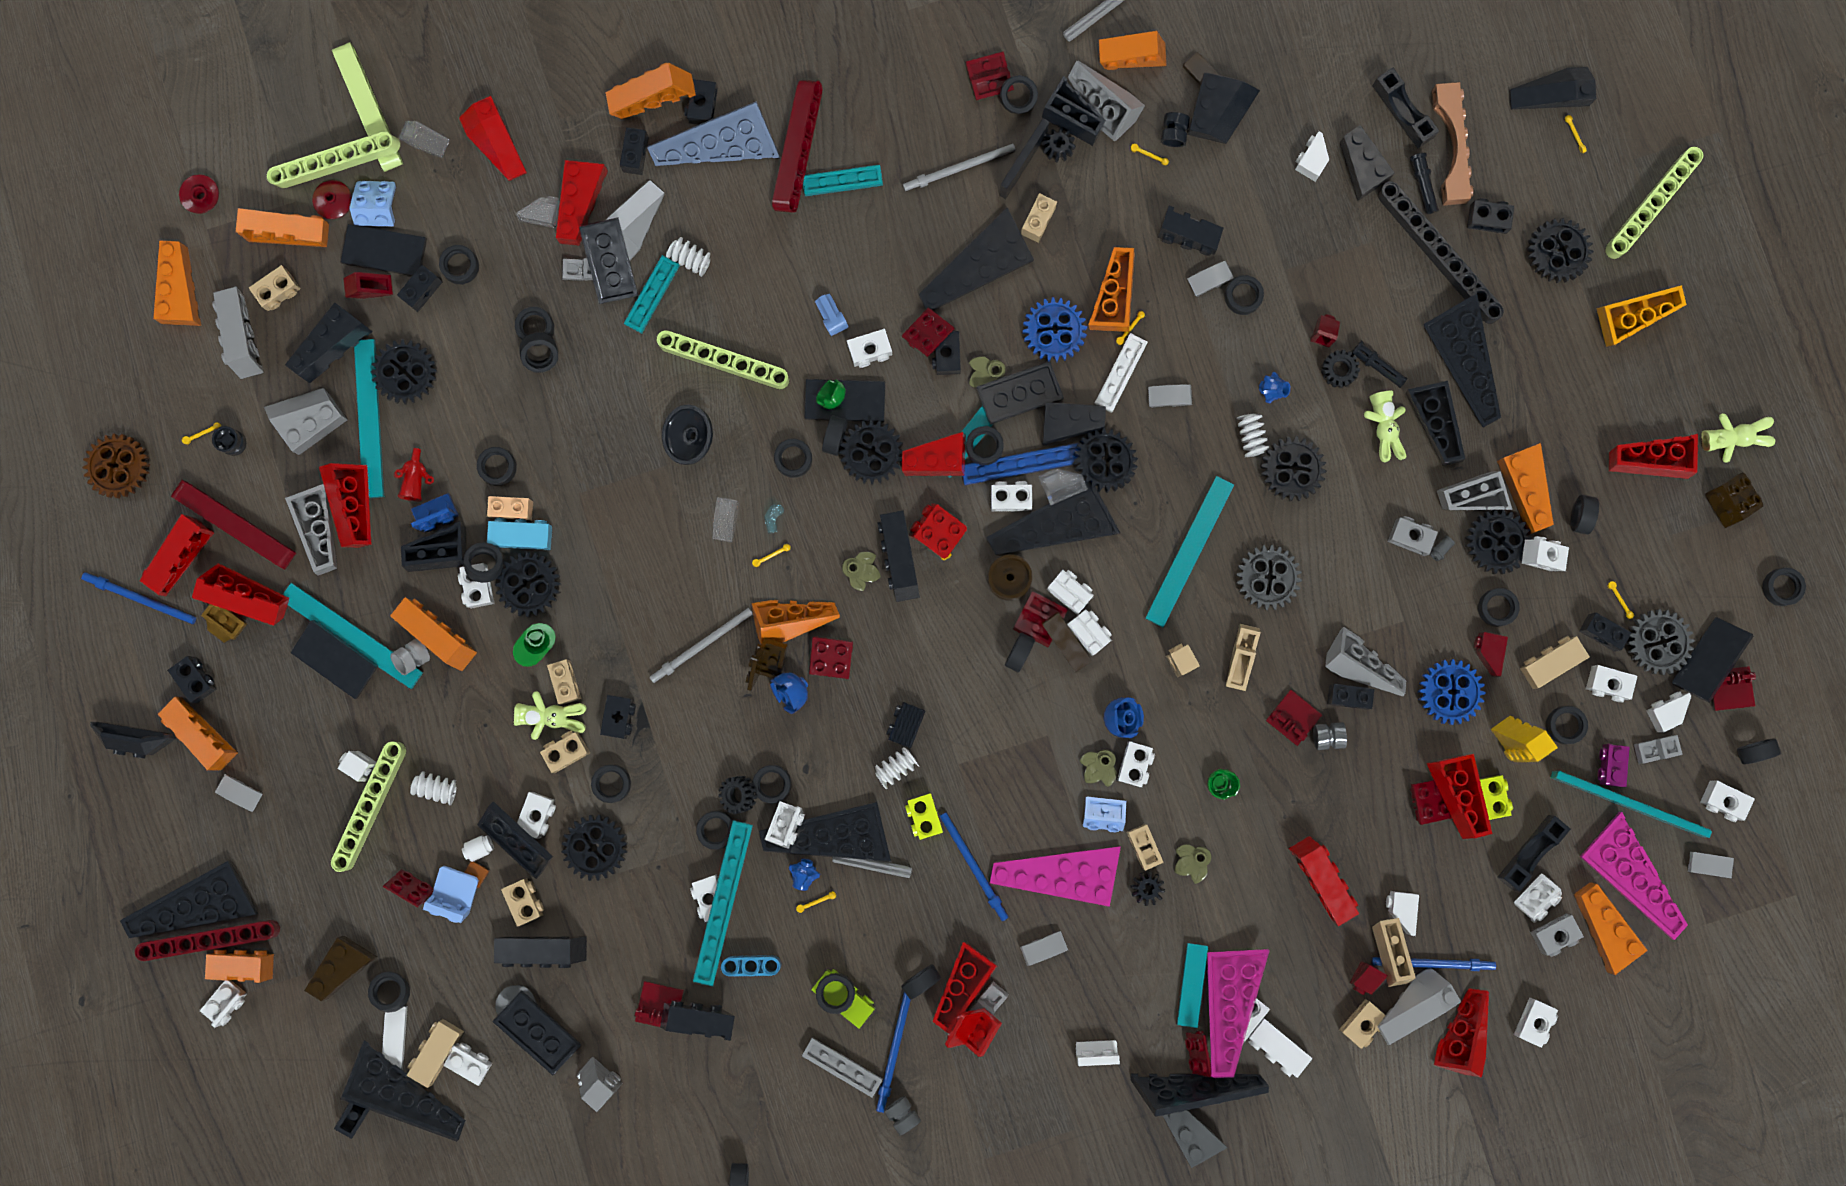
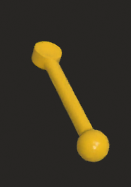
M1567 115L1565 122L1569 124L1579 145L1580 152L1585 153L1587 151L1586 147L1582 144L1574 127L1573 118L1571 115Z
M1137 144L1131 145L1132 152L1138 151L1160 161L1164 166L1168 165L1169 160L1167 158H1161L1139 148Z
M1143 311L1137 313L1136 319L1130 325L1129 332H1125L1121 337L1117 338L1116 343L1118 345H1123L1126 336L1138 321L1145 317Z
M217 422L212 427L195 435L185 436L182 438V442L188 445L191 443V440L221 427V424Z
M784 544L781 549L759 560L754 559L752 564L754 567H759L762 562L783 551H789L791 547L789 544Z
M1614 581L1609 582L1607 586L1610 590H1613L1626 612V617L1632 619L1634 613L1628 609L1617 591V584Z
M831 891L827 896L805 905L800 904L796 907V910L802 913L808 907L828 899H835L836 893Z

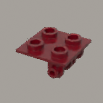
M927 308L901 337L909 342L908 344L913 349H918L928 357L955 328L930 308Z
M813 637L809 674L849 679L853 641Z
M1750 666L1732 668L1713 697L1715 711L1755 706L1752 681L1756 679V674L1750 671Z
M1290 690L1266 719V722L1298 746L1301 741L1306 739L1308 732L1322 714Z
M1434 780L1411 784L1410 791L1412 798H1415L1412 803H1416V806L1413 808L1417 809L1415 810L1416 821L1420 825L1452 818Z
M402 869L383 885L384 888L417 908L425 903L432 895L434 889L428 883L422 882L410 872Z
M644 981L639 1005L635 1012V1022L660 1027L664 1003H671L672 1000L681 1001L684 990Z
M1196 1031L1195 1033L1186 1032L1185 1044L1189 1050V1067L1192 1073L1212 1077L1206 1034L1203 1031Z

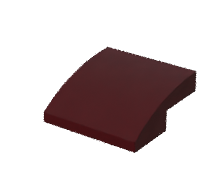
M1004 51L965 62L976 100L1000 94L1003 83L1011 77ZM1013 85L1010 86L1008 92L1014 90Z
M1032 591L1013 630L1034 638L1036 642L1048 648L1052 638L1041 623L1057 612L1064 619L1068 609Z

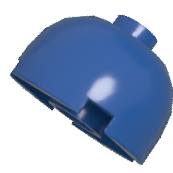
M782 673L771 679V682H773L770 684L772 692L779 703L781 700L785 703L784 709L787 712L793 714L804 706L808 699V684L803 677L799 678L793 673Z
M1117 698L1106 707L1104 723L1107 730L1114 736L1132 738L1139 733L1137 731L1143 725L1144 714L1141 705L1137 704L1134 698Z

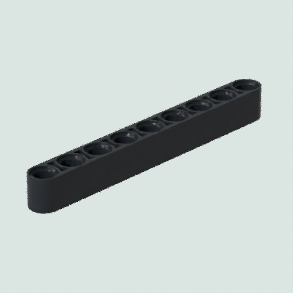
M1392 181L1385 183L1378 192L1380 202L1464 300L1476 293L1482 296L1483 302H1479L1482 321L1487 324H1493L1499 320L1504 313L1502 305L1399 185ZM1385 189L1391 190L1393 196H1387ZM1398 204L1405 206L1406 211H1400ZM1415 219L1419 226H1413L1410 220ZM1424 234H1428L1431 237L1430 242L1424 239ZM1441 249L1444 252V257L1439 256L1436 250ZM1454 264L1457 267V272L1452 271L1449 265ZM1462 280H1468L1470 282V287H1466L1463 284ZM1488 310H1494L1496 317H1491Z

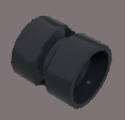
M1178 112L1166 113L1164 115L1163 127L1165 129L1162 131L1161 143L1169 147L1186 146L1188 135L1186 130L1189 127L1190 117Z
M219 427L212 435L213 446L227 455L237 456L246 449L247 441L244 434L231 427Z

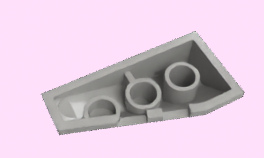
M1076 61L1068 76L1075 90L1079 91L1080 96L1087 103H1090L1106 120L1102 131L1113 141H1116L1137 121L1145 107L1131 93L1080 61Z
M650 180L606 219L619 217L630 261L640 251L653 217L656 215L665 195Z
M1343 627L1327 652L1325 667L1341 677L1404 696L1406 680L1389 664L1384 665L1374 650L1370 652L1363 645L1364 641L1359 636Z
M1426 968L1415 976L1416 979L1409 982L1408 988L1405 992L1401 993L1400 999L1395 1006L1388 1011L1378 1025V1029L1387 1045H1391L1441 1016L1461 1002L1452 985L1432 968Z

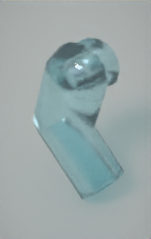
M774 504L770 506L765 515L768 534L778 532L775 520L784 512L781 505Z

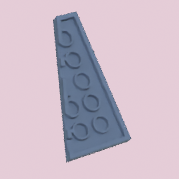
M757 101L647 147L655 166L771 157L780 158Z

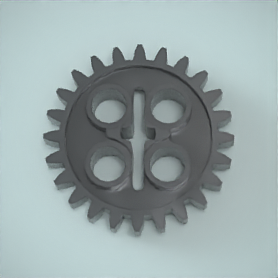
M1263 545L1261 552L1255 548L1254 555L1250 552L1247 553L1249 559H1241L1245 565L1237 567L1242 573L1236 574L1237 577L1241 578L1236 584L1243 587L1239 592L1245 591L1246 593L1243 599L1251 598L1250 605L1257 602V609L1264 605V610H1268L1269 605H1271L1272 609L1276 610L1277 604L1282 608L1284 607L1283 601L1288 604L1291 603L1289 596L1294 598L1297 596L1294 590H1300L1296 583L1302 581V579L1297 578V575L1301 574L1302 571H1296L1295 568L1299 566V563H1292L1295 557L1288 558V550L1282 554L1281 547L1274 551L1273 545L1269 547V550ZM1271 560L1270 577H1273V580L1269 582V595H1266L1268 579L1264 576L1269 573L1268 561ZM1256 562L1263 563V572H1258L1255 569ZM1276 564L1283 565V574H1279L1276 572ZM1255 582L1262 584L1263 589L1261 592L1254 590L1253 585ZM1276 583L1280 584L1283 588L1281 594H1277L1273 589Z
M1661 609L1655 611V614L1653 611H1648L1647 615H1640L1641 620H1634L1637 626L1629 627L1633 631L1629 637L1632 641L1626 644L1632 646L1628 653L1635 654L1631 660H1639L1637 667L1645 665L1644 671L1651 669V674H1657L1659 671L1660 675H1665L1666 671L1668 674L1673 673V668L1680 670L1679 664H1687L1684 658L1692 657L1687 652L1694 650L1693 647L1689 646V643L1695 642V640L1689 639L1693 632H1687L1686 629L1690 625L1682 624L1684 618L1676 619L1677 613L1670 615L1669 610H1665L1662 614ZM1665 624L1670 628V632L1668 635L1664 632L1663 629ZM1646 630L1651 634L1649 641L1644 637ZM1673 636H1677L1676 640L1661 643L1660 645L1652 646L1646 649L1644 648V645L1654 643L1660 641L1661 639H1667ZM1671 644L1676 646L1675 654L1670 651ZM1652 650L1657 652L1656 660L1651 657Z

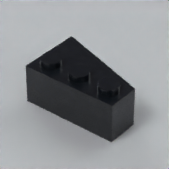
M1361 125L1342 138L1340 146L1351 175V182L1356 191L1357 201H1359L1390 180L1395 172Z
M1169 205L1164 215L1158 238L1167 244H1180V247L1183 249L1192 250L1193 248L1199 250L1203 255H1215L1224 228L1204 219H1200V221L1190 218L1191 214L1187 212L1181 215L1174 212V207Z
M459 521L449 528L440 529L435 534L428 537L424 536L401 546L402 567L407 572L463 567L464 555L467 551L466 527Z
M678 1000L664 1003L660 1028L665 1031L689 1035L701 1034L708 1038L720 1036L724 1040L731 1041L735 1016L723 1010V1006L711 1004L709 1008L703 1007V1004L691 1002V1005H683L684 1002Z

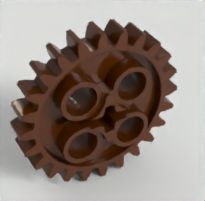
M113 434L112 439L110 436L105 435V441L98 438L97 442L99 445L91 444L93 451H86L90 457L83 458L84 461L88 462V465L82 467L88 470L84 474V477L90 478L87 484L94 485L92 490H99L100 495L104 496L106 494L108 498H112L114 495L115 498L120 499L121 494L124 497H128V491L135 494V487L142 488L139 482L147 481L143 475L150 474V472L145 470V467L150 466L149 463L145 462L149 456L143 454L146 449L140 447V442H134V438H127L123 434L120 437L117 434ZM111 450L112 455L109 459H107L106 454L108 451ZM131 454V460L126 463V456ZM107 470V476L102 478V472ZM126 473V480L121 482L122 475Z

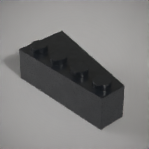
M334 302L285 365L308 383H311L330 367L329 364L336 359L342 358L346 350L351 346L355 347L360 343L359 340L363 336H368L373 331Z
M1448 381L1408 389L1406 395L1442 466L1463 462L1466 458Z
M904 510L881 514V522L877 523L879 534L883 533L885 539L881 541L883 552H887L888 559H884L886 571H891V577L888 578L890 590L894 589L896 602L920 598Z
M549 936L532 937V939L530 937L494 938V963H502V967H514V964H520V967H533V964H539V968H550L552 964H558V968H571V964L587 961V936L569 939V936L552 937L551 939H549Z

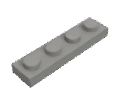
M813 1037L802 1054V1057L872 1098L883 1078Z

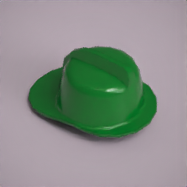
M536 623L525 629L513 646V657L518 664L530 667L541 661L555 643L556 636L551 626L545 623Z

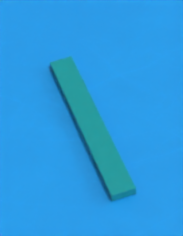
M374 339L359 340L360 343L354 347L361 465H367L369 498L385 497L379 393L375 388L378 383L372 382V379L377 376L372 375L370 372L376 370L371 365V363H377V359L374 357L376 355V342Z
M1218 476L1215 477L1145 617L1146 620L1162 628L1164 627L1234 484Z
M290 583L283 593L284 596L290 598L288 606L310 621L315 620L408 688L413 689L424 673L418 668L407 675L399 673L391 661L390 656L393 651L295 584Z
M1552 771L1551 779L1704 838H1710L1712 831L1710 829L1564 772Z
M734 820L732 822L693 982L709 986L714 984L753 825Z

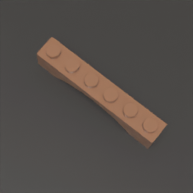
M1460 82L1436 84L1432 89L1433 110L1446 124L1453 145L1451 168L1447 178L1441 185L1443 205L1466 204L1473 197V186L1470 185L1469 180L1471 178V167L1468 166L1467 160L1470 151L1469 147H1466L1468 131L1464 127L1466 111L1465 108H1462L1464 91L1460 88Z

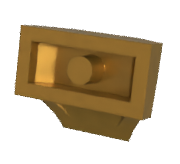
M211 604L201 615L206 620L207 631L223 643L230 639L235 640L247 625L236 613Z

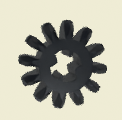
M1059 128L1058 133L1052 129L1051 135L1045 134L1046 140L1042 141V146L1045 147L1043 153H1049V160L1054 156L1056 163L1060 157L1064 162L1067 160V156L1072 157V150L1076 147L1073 144L1075 138L1069 137L1070 131L1062 133V128ZM1057 142L1061 143V148L1056 147Z
M1151 871L1147 872V878H1145L1143 872H1140L1141 880L1136 877L1133 878L1138 884L1130 885V888L1137 889L1131 895L1133 897L1139 895L1136 900L1137 903L1144 899V906H1148L1149 899L1152 905H1156L1155 897L1162 900L1158 892H1165V889L1159 888V886L1164 884V881L1156 882L1159 875L1155 874L1152 878ZM1146 883L1153 887L1150 889L1151 893L1149 894L1146 891L1143 892Z

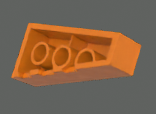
M1541 443L1497 461L1523 522H1526L1525 528L1530 529L1528 535L1554 525Z
M1588 883L1574 894L1580 911L1588 924L1589 932L1598 947L1599 955L1604 961L1607 973L1616 975L1648 951L1598 884Z

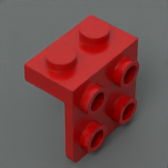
M928 504L921 513L923 516L919 522L915 521L911 526L909 536L914 540L920 541L938 556L945 559L967 531V527L938 504Z
M985 1008L963 1012L957 1017L954 1029L948 1033L945 1046L951 1048L966 1045L978 1057H982L1002 1022Z

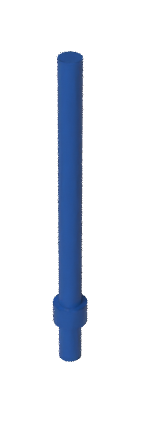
M86 572L82 575V580L94 584L96 588L109 590L190 624H194L196 621V617L115 585L104 577L100 576L98 578Z
M942 814L939 817L988 897L989 905L995 909L1001 921L1006 920L1009 917L1001 905V899L993 892L948 814Z
M1372 957V965L1383 966L1381 958ZM1411 959L1413 967L1470 969V971H1480V969L1496 970V962L1480 961L1479 959H1470V961Z
M905 992L883 1083L878 1091L880 1096L876 1111L884 1113L887 1098L891 1094L892 1088H890L911 1001Z

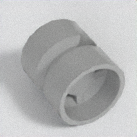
M418 639L407 643L405 648H399L391 653L390 656L393 665L402 675H407L415 670L416 666L419 667L430 660L428 650Z

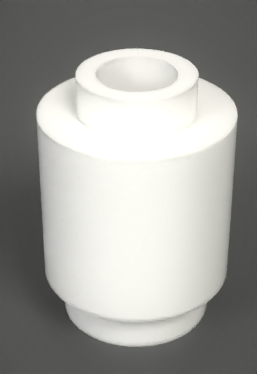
M482 835L464 843L462 852L466 860L470 859L473 862L489 855L494 850V845L488 835Z

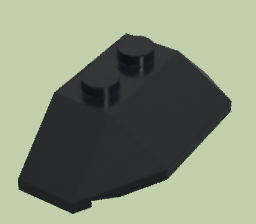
M90 722L91 728L104 747L113 750V754L126 755V752L133 753V757L145 758L146 755L156 754L177 739L175 734L103 722Z

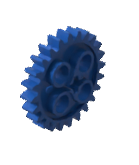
M1052 297L1051 303L1044 299L1043 306L1037 302V310L1031 307L1030 312L1032 315L1026 314L1025 318L1029 322H1023V326L1028 328L1022 332L1028 335L1024 338V342L1030 341L1027 348L1031 349L1034 347L1033 355L1038 352L1041 353L1040 359L1047 356V362L1051 360V357H1054L1056 363L1059 357L1066 361L1067 354L1072 358L1074 356L1073 350L1076 352L1080 351L1077 345H1084L1083 340L1080 338H1086L1087 334L1082 332L1087 330V326L1082 325L1086 319L1079 318L1082 311L1075 312L1077 305L1069 307V300L1066 304H1062L1063 300L1060 298L1059 302L1056 303L1054 297ZM1060 316H1067L1069 322L1066 324L1059 321ZM1047 317L1050 322L1047 325H1042L1039 322V318ZM1052 326H1056L1057 334H1054ZM1069 327L1072 328L1071 331H1069V330H1063V329H1066V328H1069ZM1038 329L1048 330L1043 332H1037ZM1062 335H1067L1070 337L1071 341L1069 343H1063L1060 340V337ZM1047 336L1050 338L1051 343L1045 345L1041 343L1040 338Z
M1451 659L1448 665L1447 661L1443 660L1441 662L1442 667L1440 664L1435 663V670L1433 668L1427 669L1430 675H1422L1426 681L1419 682L1420 685L1424 686L1423 689L1418 690L1419 693L1423 694L1419 701H1425L1422 708H1429L1427 715L1434 713L1433 720H1438L1441 717V724H1445L1447 719L1449 725H1453L1454 720L1457 724H1462V718L1464 721H1470L1468 715L1475 717L1474 709L1481 710L1477 704L1484 702L1480 695H1484L1486 692L1480 691V688L1485 686V684L1478 683L1482 677L1474 676L1477 671L1476 669L1469 671L1470 664L1462 667L1463 661H1458L1455 665V660ZM1440 676H1442L1446 681L1444 687H1441L1438 684V678ZM1460 677H1463L1466 681L1464 688L1458 685ZM1452 689L1455 691V694H1448V690ZM1440 696L1445 699L1444 707H1440L1437 703ZM1460 697L1464 698L1466 702L1463 708L1458 705ZM1451 700H1452L1453 710H1450Z

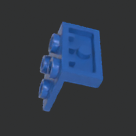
M447 493L412 508L411 510L416 521L412 522L411 525L413 528L427 533L435 530L436 525L452 523L454 518L459 515L450 494Z

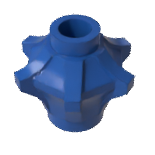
M1272 372L1271 376H1265L1264 381H1261L1259 390L1261 394H1264L1265 402L1271 403L1278 398H1286L1290 393V384L1282 380L1276 372Z
M801 859V862L794 865L790 864L789 866L793 876V887L798 890H808L811 883L819 878L821 874L816 871L813 861L809 859Z

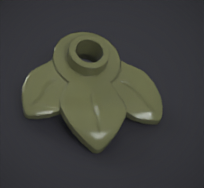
M977 357L969 362L970 366L975 370L969 382V385L972 387L1000 379L1005 374V365L1000 360L990 361L986 357ZM993 366H997L999 368V372L997 374H994L992 372Z
M861 552L855 558H848L843 562L842 571L845 576L849 577L850 585L854 589L864 591L866 582H874L881 577L878 569L872 565L876 558L875 554ZM851 564L855 565V571L849 569Z
M1106 749L1098 753H1085L1080 759V762L1087 766L1084 774L1085 782L1096 783L1102 780L1107 787L1111 786L1117 775L1114 767L1116 762L1114 753ZM1107 757L1109 762L1103 763L1102 758Z
M1190 844L1178 847L1176 852L1181 859H1179L1175 866V873L1182 876L1191 874L1195 884L1201 882L1208 873L1207 865L1212 858L1210 851L1205 847L1195 848ZM1199 854L1204 855L1205 859L1201 861L1197 858V856Z

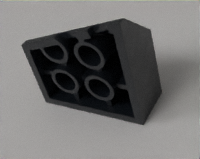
M1204 72L1188 135L1227 144L1260 90L1244 81Z

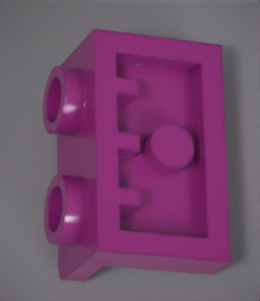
M1603 744V748L1599 752V758L1602 760L1601 768L1598 770L1600 785L1627 786L1630 747Z

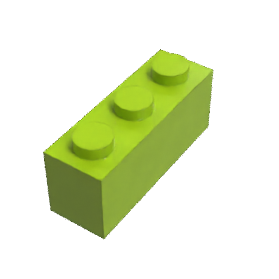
M827 969L811 990L816 994L819 982L825 976L838 972L834 969L832 971ZM833 981L825 986L823 996L828 1004L838 1006L846 1001L848 991L843 983ZM854 986L855 998L853 1003L846 1011L840 1014L857 1028H860L875 1010V1007L873 1006L874 1002L866 995L863 997L857 993L858 988Z

